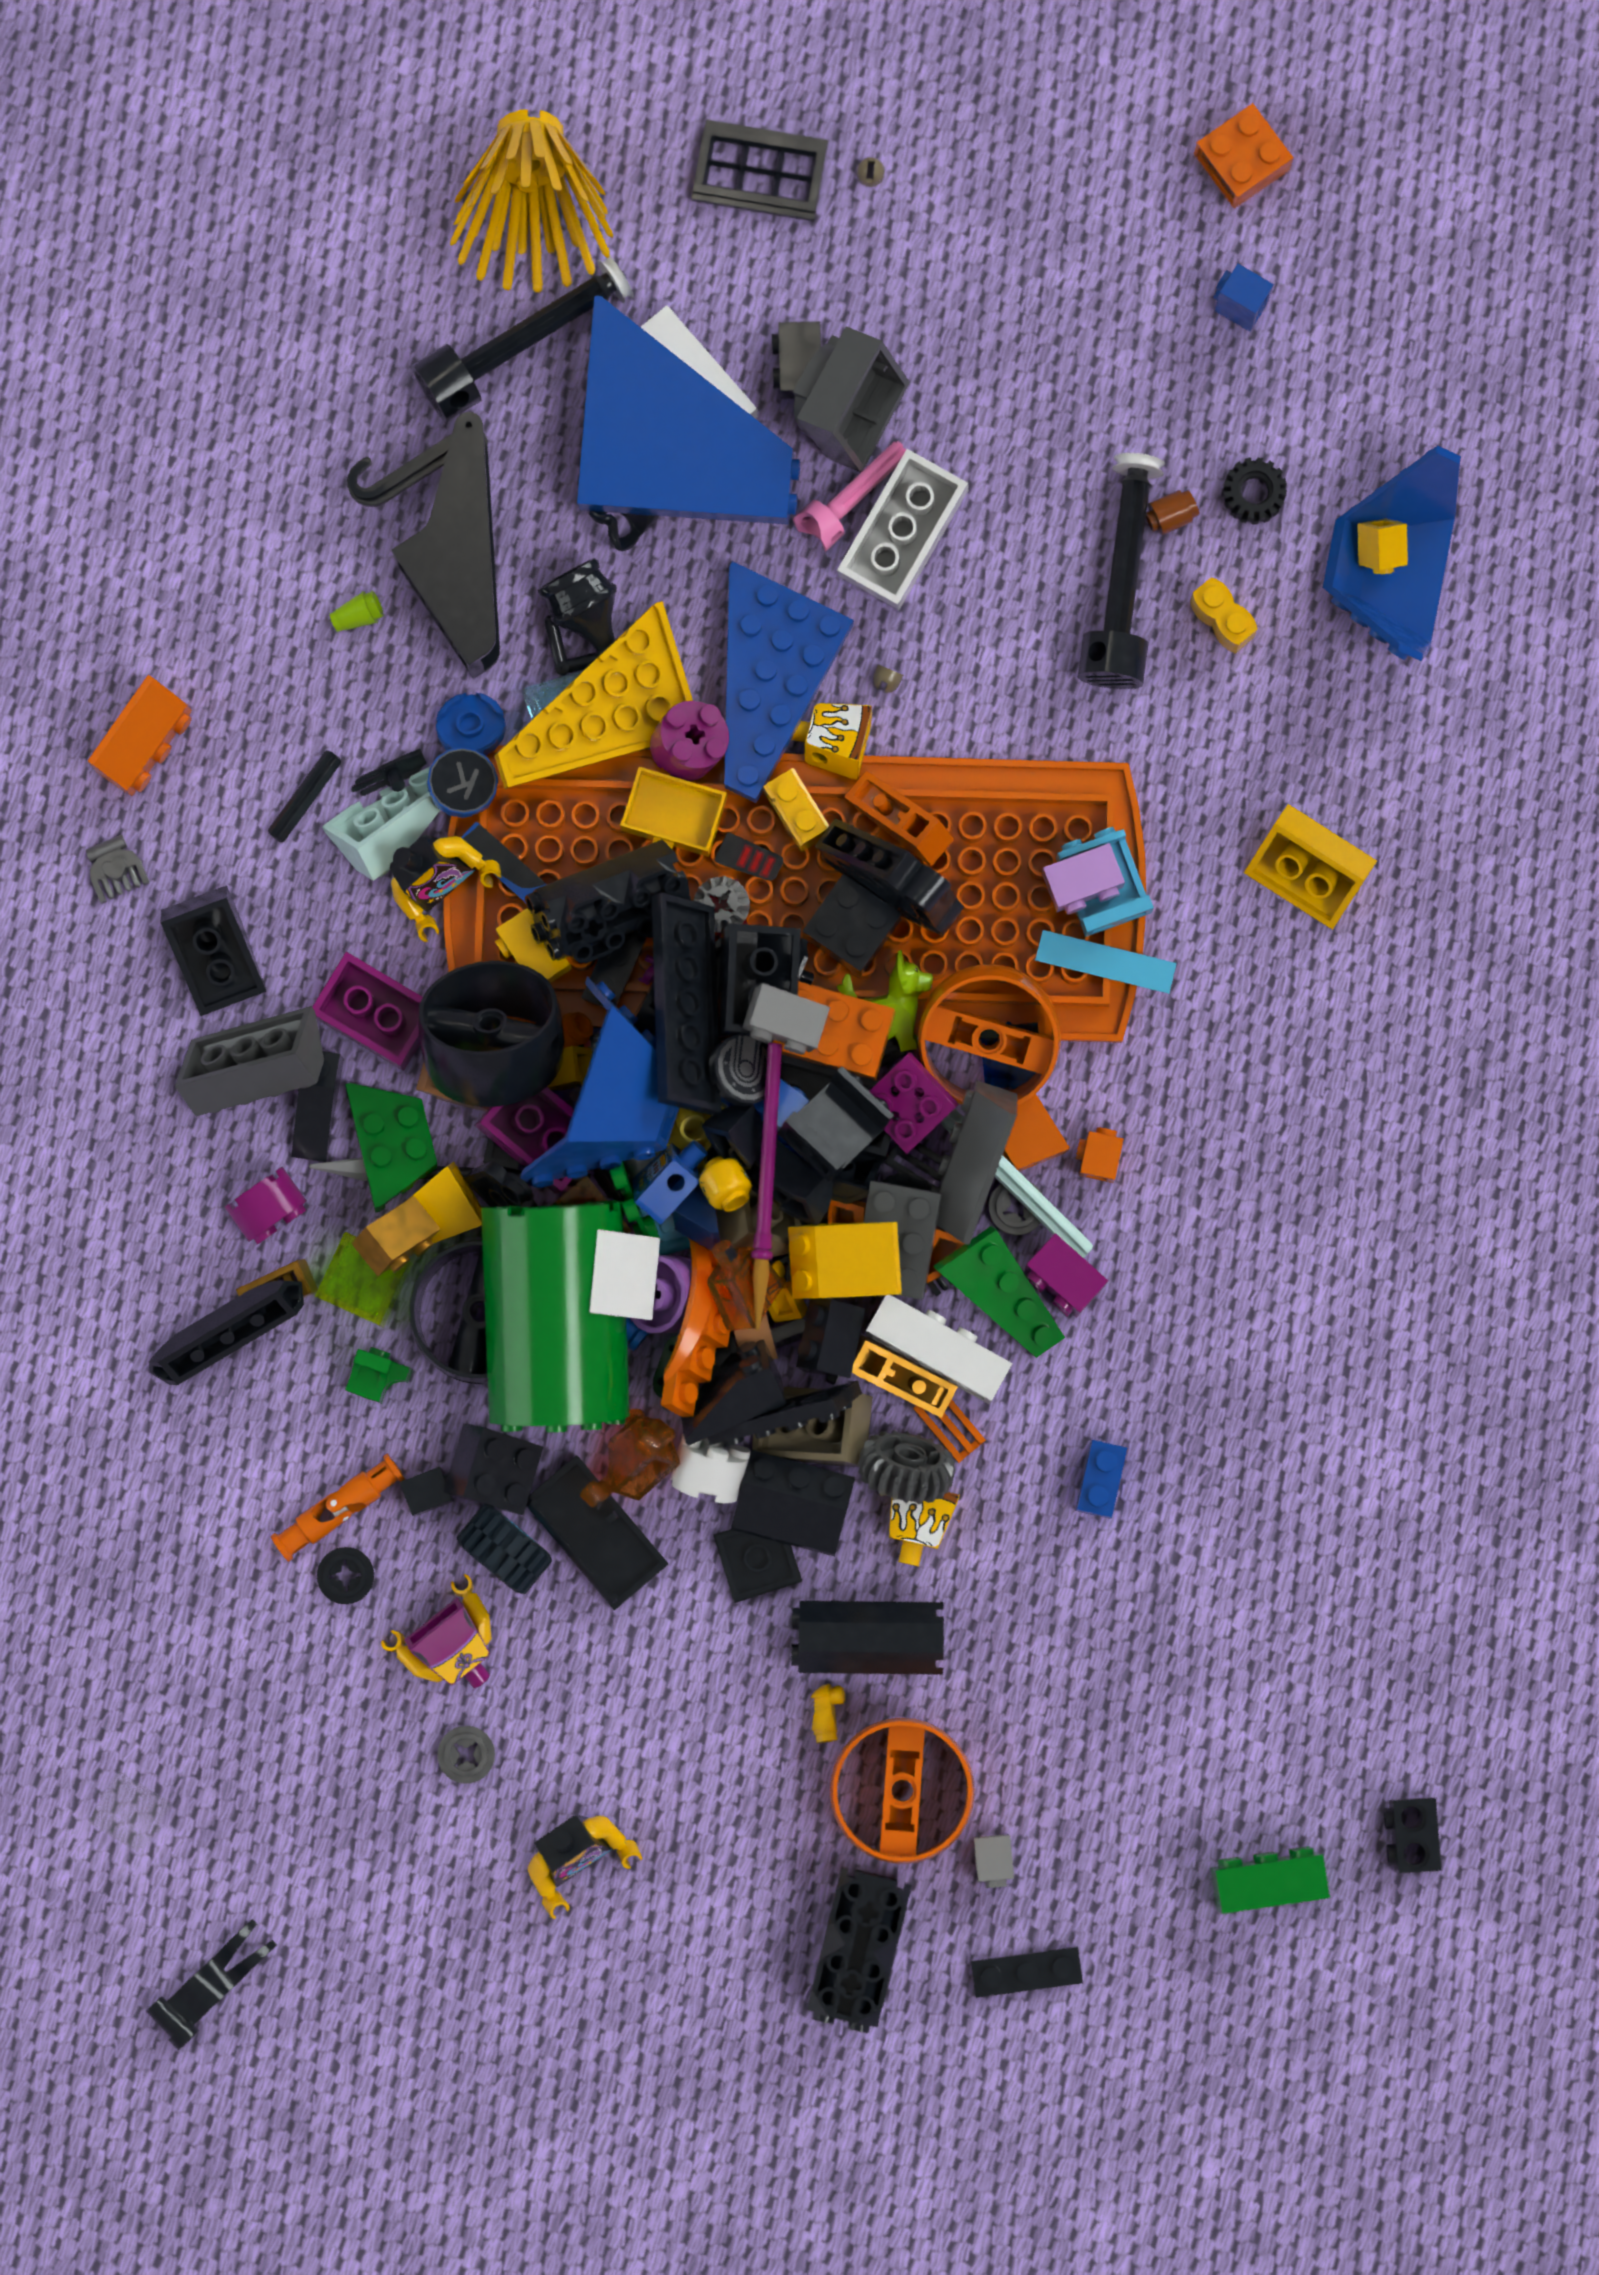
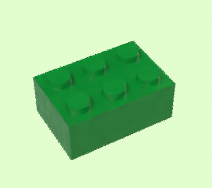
M1310 1846L1288 1849L1289 1856L1278 1857V1853L1273 1851L1253 1854L1254 1861L1242 1863V1858L1239 1857L1218 1859V1866L1210 1868L1217 1911L1221 1914L1330 1898L1324 1855L1314 1852V1848H1310Z

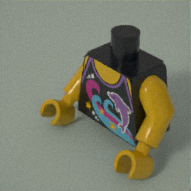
M424 835L409 848L400 847L394 852L393 862L390 864V870L394 875V878L391 880L393 898L409 920H415L418 936L424 942H428L427 936L423 931L424 928L433 927L437 934H439V929L435 919L430 915H423V910L429 912L476 871L475 867L480 871V881L485 887H493V879L489 873L496 874L497 877L501 878L499 863L495 860H482L483 855L461 837L437 838Z
M577 1814L534 1843L536 1854L528 1864V1873L538 1893L543 1897V1907L552 1919H556L553 1911L558 1905H562L567 1912L569 1911V1904L560 1892L555 1890L556 1887L613 1849H616L619 1859L626 1869H631L628 1857L637 1856L642 1860V1855L636 1842L626 1840L622 1832L607 1817L599 1815L589 1818Z

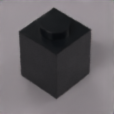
M437 1467L399 1482L412 1516L415 1517L454 1502L453 1495L443 1492L449 1472L444 1474L443 1469Z

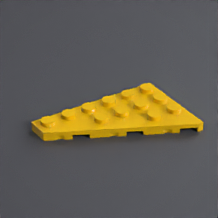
M663 601L653 604L494 755L504 789L650 748L651 736L665 714L676 704L693 701Z

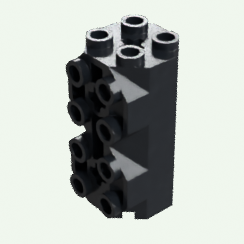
M659 840L535 889L533 893L525 896V902L528 910L533 915L534 924H531L530 928L536 943H544L553 961H560L571 956L580 963H588L619 949L623 945L625 934L636 931L640 936L653 937L651 896L665 893L691 900L688 880L684 871L677 872L673 863L679 861L676 853L663 840Z
M799 1600V1608H792V1630H799V1644L791 1645V1666H799L798 1673L943 1675V1667H936V1660L944 1659V1616H937V1610L944 1609V1602Z
M842 1866L807 2010L813 2012V2020L834 2024V2020L839 2019L847 2021L848 2028L851 2030L869 2033L870 2026L878 2028L912 1884L904 1882L903 1888L897 1887V1879L855 1869L854 1876L847 1875L849 1867Z

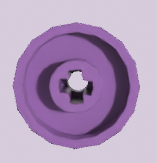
M658 1255L652 1320L630 1318L638 1328L648 1333H680L689 1297L692 1270L691 1256Z

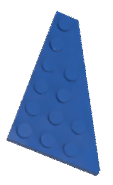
M734 561L729 566L726 724L729 731V744L725 753L724 784L726 789L757 803L764 790L763 786L768 783L850 633L854 620Z

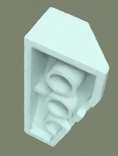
M430 767L410 776L409 786L405 787L402 791L395 792L390 787L379 791L382 797L381 800L363 808L359 801L322 826L324 832L351 865L374 881L378 877L387 874L390 871V864L393 862L394 852L400 847L409 848L416 842L439 813L440 809L434 804L427 788Z

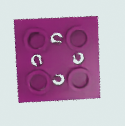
M911 1053L907 1054L869 1091L874 1097L881 1098L888 1105L891 1113L896 1111L894 1117L899 1118V1120L892 1118L884 1130L906 1154L959 1105ZM895 1086V1088H894V1090H893L894 1092H898V1091H899L898 1095L892 1094V1092H891V1088H892V1087Z

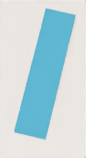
M1045 930L1042 931L1035 961L1168 994L1170 993L1177 964Z

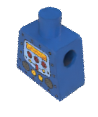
M692 1140L682 1151L673 1144L668 1145L666 1150L657 1155L632 1179L634 1202L661 1225L698 1185V1165L708 1155L706 1149L696 1140Z

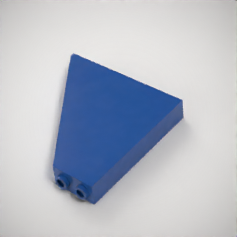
M594 296L577 505L580 510L789 525L790 515H796L798 501V495L792 494L793 480H799L800 459H795L793 448L602 296Z

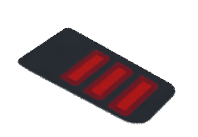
M727 833L715 857V862L770 881L777 877L783 864V858L732 833Z

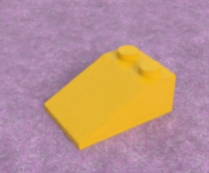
M897 1222L823 1223L817 1226L809 1224L788 1227L792 1299L902 1294Z

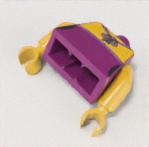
M463 1574L468 1581V1587L465 1590L456 1589L454 1582H451L453 1592L457 1596L464 1598L462 1602L457 1597L406 1639L399 1631L390 1630L392 1634L396 1635L397 1644L391 1648L386 1641L382 1640L381 1646L386 1651L396 1652V1658L415 1677L436 1683L445 1680L450 1685L465 1677L473 1688H477L490 1677L489 1672L481 1664L490 1655L487 1648L492 1639L490 1615L478 1594L472 1592L474 1585L471 1578Z

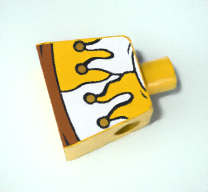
M818 703L814 706L811 721H801L791 740L805 743V762L858 780L872 725V706Z
M948 1492L944 1494L943 1499H935L933 1503L923 1501L921 1504H917L914 1501L905 1503L899 1499L893 1501L891 1497L889 1538L903 1541L898 1562L919 1567L924 1546L938 1549L958 1503L959 1494Z

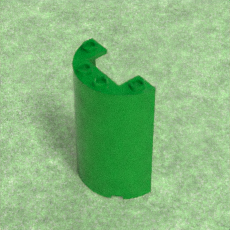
M592 1201L580 1205L543 1207L501 1206L481 1208L489 1423L501 1425L502 1432L522 1431L523 1426H546V1432L548 1433L567 1432V1425H580L581 1430L602 1429V1422L610 1425L625 1424L626 1418L630 1416L627 1319L621 1316L589 1313L597 1230L623 1233L622 1201Z

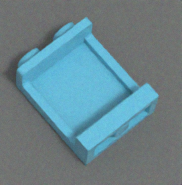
M1114 827L1101 830L1094 834V840L1083 844L1081 839L1062 845V851L1057 853L1056 860L1059 862L1110 843L1124 878L1125 884L1122 889H1119L1120 895L1100 902L1099 898L1085 902L1086 908L1076 912L1085 937L1151 914L1154 909L1150 896L1146 895L1125 839L1124 829L1116 832Z

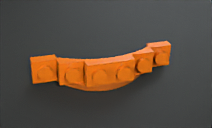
M690 1238L688 1239L691 1247L692 1270L689 1297L676 1345L664 1370V1388L661 1399V1406L682 1418L694 1416L699 1383L711 1382L716 1348L728 1347L739 1280L729 1275L732 1262H730L726 1253H713Z

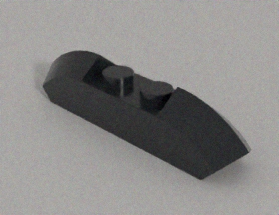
M273 1281L243 1293L170 1338L149 1360V1372L168 1385H179L297 1315L304 1305L302 1282Z

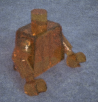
M630 1409V1416L626 1418L625 1426L611 1437L608 1442L609 1467L607 1475L598 1483L596 1481L590 1482L581 1491L580 1497L591 1507H595L599 1501L606 1500L612 1493L639 1501L680 1465V1459L673 1443L676 1436L675 1430L659 1418L653 1419L645 1416L641 1409Z

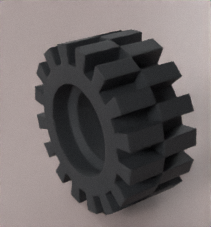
M1250 457L1246 458L1243 463H1240V461L1236 463L1234 468L1228 472L1222 491V498L1225 500L1224 505L1226 509H1230V515L1234 518L1236 516L1241 519L1240 522L1245 524L1247 521H1250L1252 525H1257L1260 521L1265 523L1270 521L1272 516L1275 517L1283 506L1287 494L1286 478H1282L1283 472L1281 469L1278 468L1276 470L1273 467L1274 463L1269 460L1268 463H1265L1263 458L1257 457L1256 461H1252ZM1250 479L1261 480L1267 486V498L1257 504L1246 501L1241 494L1243 483Z

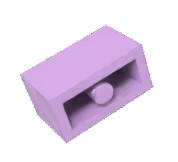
M1110 843L1043 867L1042 875L1056 912L1065 910L1067 914H1072L1086 908L1085 902L1099 898L1100 902L1117 897L1120 895L1119 889H1122L1125 884Z

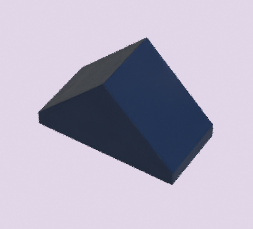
M698 1183L672 1213L675 1230L713 1253H720L722 1250L716 1210L709 1203Z

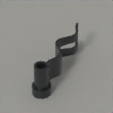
M253 1919L232 1937L168 2001L161 1996L146 2011L171 2037L169 2042L178 2051L199 2032L195 2024L277 1946L271 1940L225 1972V1967L257 1925Z

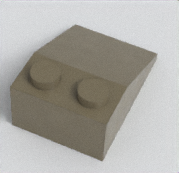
M783 1387L786 1399L821 1390L816 1388ZM862 1393L852 1401L853 1406L851 1408L840 1411V1416L830 1421L819 1422L818 1418L807 1420L808 1424L804 1427L788 1431L786 1426L775 1428L776 1433L760 1439H756L754 1434L752 1450L797 1462L859 1467L858 1462L861 1449L869 1437L873 1397Z

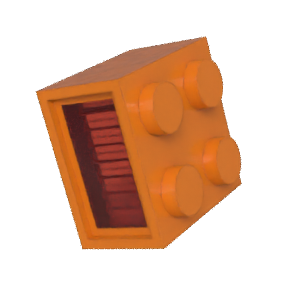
M1253 103L1196 142L1194 156L1234 209L1291 169L1294 159Z

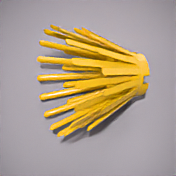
M520 109L508 113L499 120L496 137L463 182L464 185L454 203L462 200L479 174L453 224L457 225L450 241V246L457 243L486 184L458 257L459 265H463L466 262L473 241L479 233L493 194H496L476 272V278L482 281L486 275L492 250L497 251L500 247L511 198L502 287L505 290L512 288L517 236L518 253L523 255L527 250L528 220L530 221L532 288L536 293L541 292L543 289L540 212L546 250L549 253H553L556 249L563 286H571V273L555 191L571 242L574 247H579L588 274L593 275L595 273V266L565 177L602 254L607 258L610 256L608 246L588 205L589 202L606 234L613 238L612 230L605 219V215L608 214L607 208L594 187L600 194H606L565 138L563 125L559 119L542 110H539L540 118L528 117V109Z

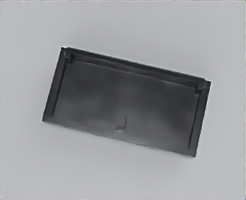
M578 1455L529 1495L527 1508L614 1611L669 1565Z

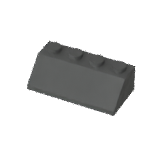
M312 1006L191 1039L175 1088L195 1116L217 1113L222 1109L240 1104L246 1105L255 1100L270 1096L276 1097L284 1092L299 1088L305 1089L317 1084L324 1063V1055L314 1009Z
M978 1080L974 1090L967 1089L960 1110L966 1112L962 1123L955 1122L952 1128L949 1142L954 1143L950 1156L943 1154L937 1174L942 1175L939 1186H932L930 1191L943 1193L937 1225L962 1243L968 1245L971 1242L1017 1116L1018 1094Z

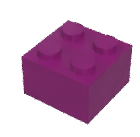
M1056 1233L1026 1264L1024 1269L1028 1274L1026 1277L1033 1288L1039 1293H1042L1044 1289L1054 1297L1053 1306L1066 1317L1072 1313L1077 1318L1109 1281Z

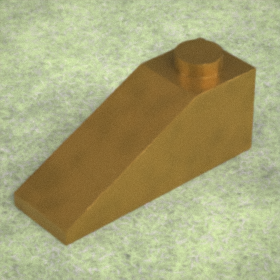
M860 1334L852 1373L942 1418L958 1386L888 1347Z

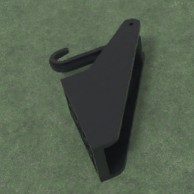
M464 412L457 417L452 434L368 488L360 487L357 481L358 477L371 466L372 461L369 457L361 459L351 468L347 476V487L351 497L358 504L366 507H378L443 466L427 525L391 551L398 567L472 678L475 679L498 661L500 656L488 440L483 431L481 418L476 413Z

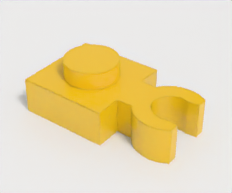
M779 1260L775 1261L769 1267L771 1275L768 1279L767 1289L778 1281L781 1287L770 1295L766 1290L764 1302L774 1323L801 1319L806 1315L808 1308L803 1298L792 1299L791 1281L786 1282L783 1264ZM779 1283L769 1289V1293L779 1287Z

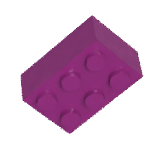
M345 952L312 1006L316 1019L403 1071L420 1045L418 1018L419 1007L423 997L350 953Z
M546 1087L538 1094L524 1101L506 1106L489 1107L474 1126L526 1168L566 1137L574 1109ZM567 1177L555 1179L554 1184L547 1187L557 1194L562 1192L572 1179Z

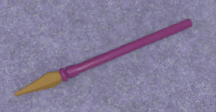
M768 1043L757 1227L753 1243L755 1250L751 1253V1257L755 1259L752 1276L756 1331L760 1329L769 1279V1260L773 1257V1253L769 1250L772 1249L771 1218L782 1044Z

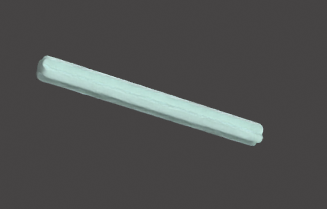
M954 1109L940 1124L951 1134L954 1123H962L963 1116ZM1002 1155L994 1177L1052 1234L1056 1233L1083 1258L1088 1255L1093 1248L1092 1243Z

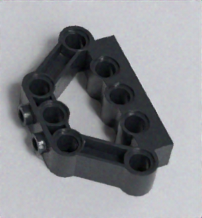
M836 818L814 846L823 854L821 857L826 863L841 874L844 873L900 912L902 918L940 936L945 935L965 908L950 888L952 885L935 870L922 864L909 851Z

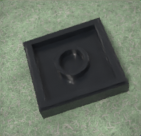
M732 1529L713 1535L734 1603L803 1582L791 1545Z

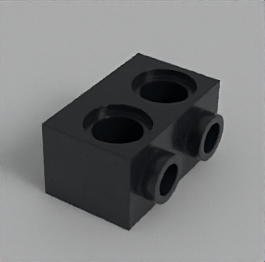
M1436 1798L1389 1800L1390 1808H1384L1383 1811L1385 1829H1391L1392 1844L1386 1845L1388 1866H1394L1395 1873L1398 1874L1442 1871ZM1414 1807L1419 1813V1821L1415 1826L1407 1828L1401 1821V1814L1404 1809ZM1416 1843L1421 1847L1422 1857L1417 1863L1409 1864L1404 1858V1850L1409 1844Z

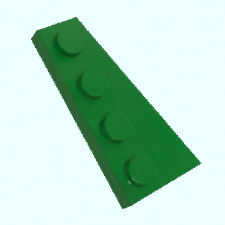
M992 1225L971 1239L969 1245L964 1244L933 1266L1036 1358L1065 1338L1003 1239Z

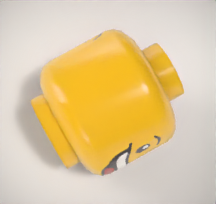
M716 1157L708 1161L704 1166L705 1170L699 1178V1186L709 1203L715 1209L726 1212L735 1211L745 1205L749 1200L752 1182L741 1164L733 1158L723 1159L722 1157Z

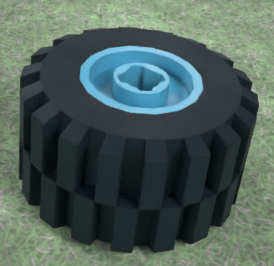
M487 1504L481 1506L456 1537L459 1545L517 1593L526 1594L552 1563L550 1554L496 1508Z

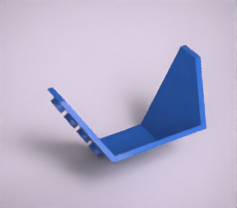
M1438 445L1427 451L1424 456L1400 471L1398 475L1377 488L1372 494L1335 520L1322 586L1323 589L1333 596L1331 602L1335 606L1346 612L1351 611L1350 618L1366 628L1369 626L1371 629L1368 633L1382 643L1387 644L1388 642L1390 645L1387 649L1403 660L1410 656L1422 661L1430 650L1456 517L1461 456ZM1385 518L1407 523L1408 565L1395 567L1394 572L1390 574H1374L1372 568L1359 565L1358 523Z
M587 976L585 982L589 990L607 1009V1014L566 1137L524 1168L520 1176L521 1179L534 1188L550 1186L554 1184L555 1179L563 1177L569 1179L581 1178L586 1176L589 1170L596 1168L604 1170L614 1169L621 1166L622 1161L633 1158L635 1160H647L653 1158L656 1155L655 1152L666 1150L679 1111V1107L658 1103L656 1037L647 1028L642 1033L634 1024L639 1019L625 1005L619 1009L611 1001L616 995L602 980L596 985Z

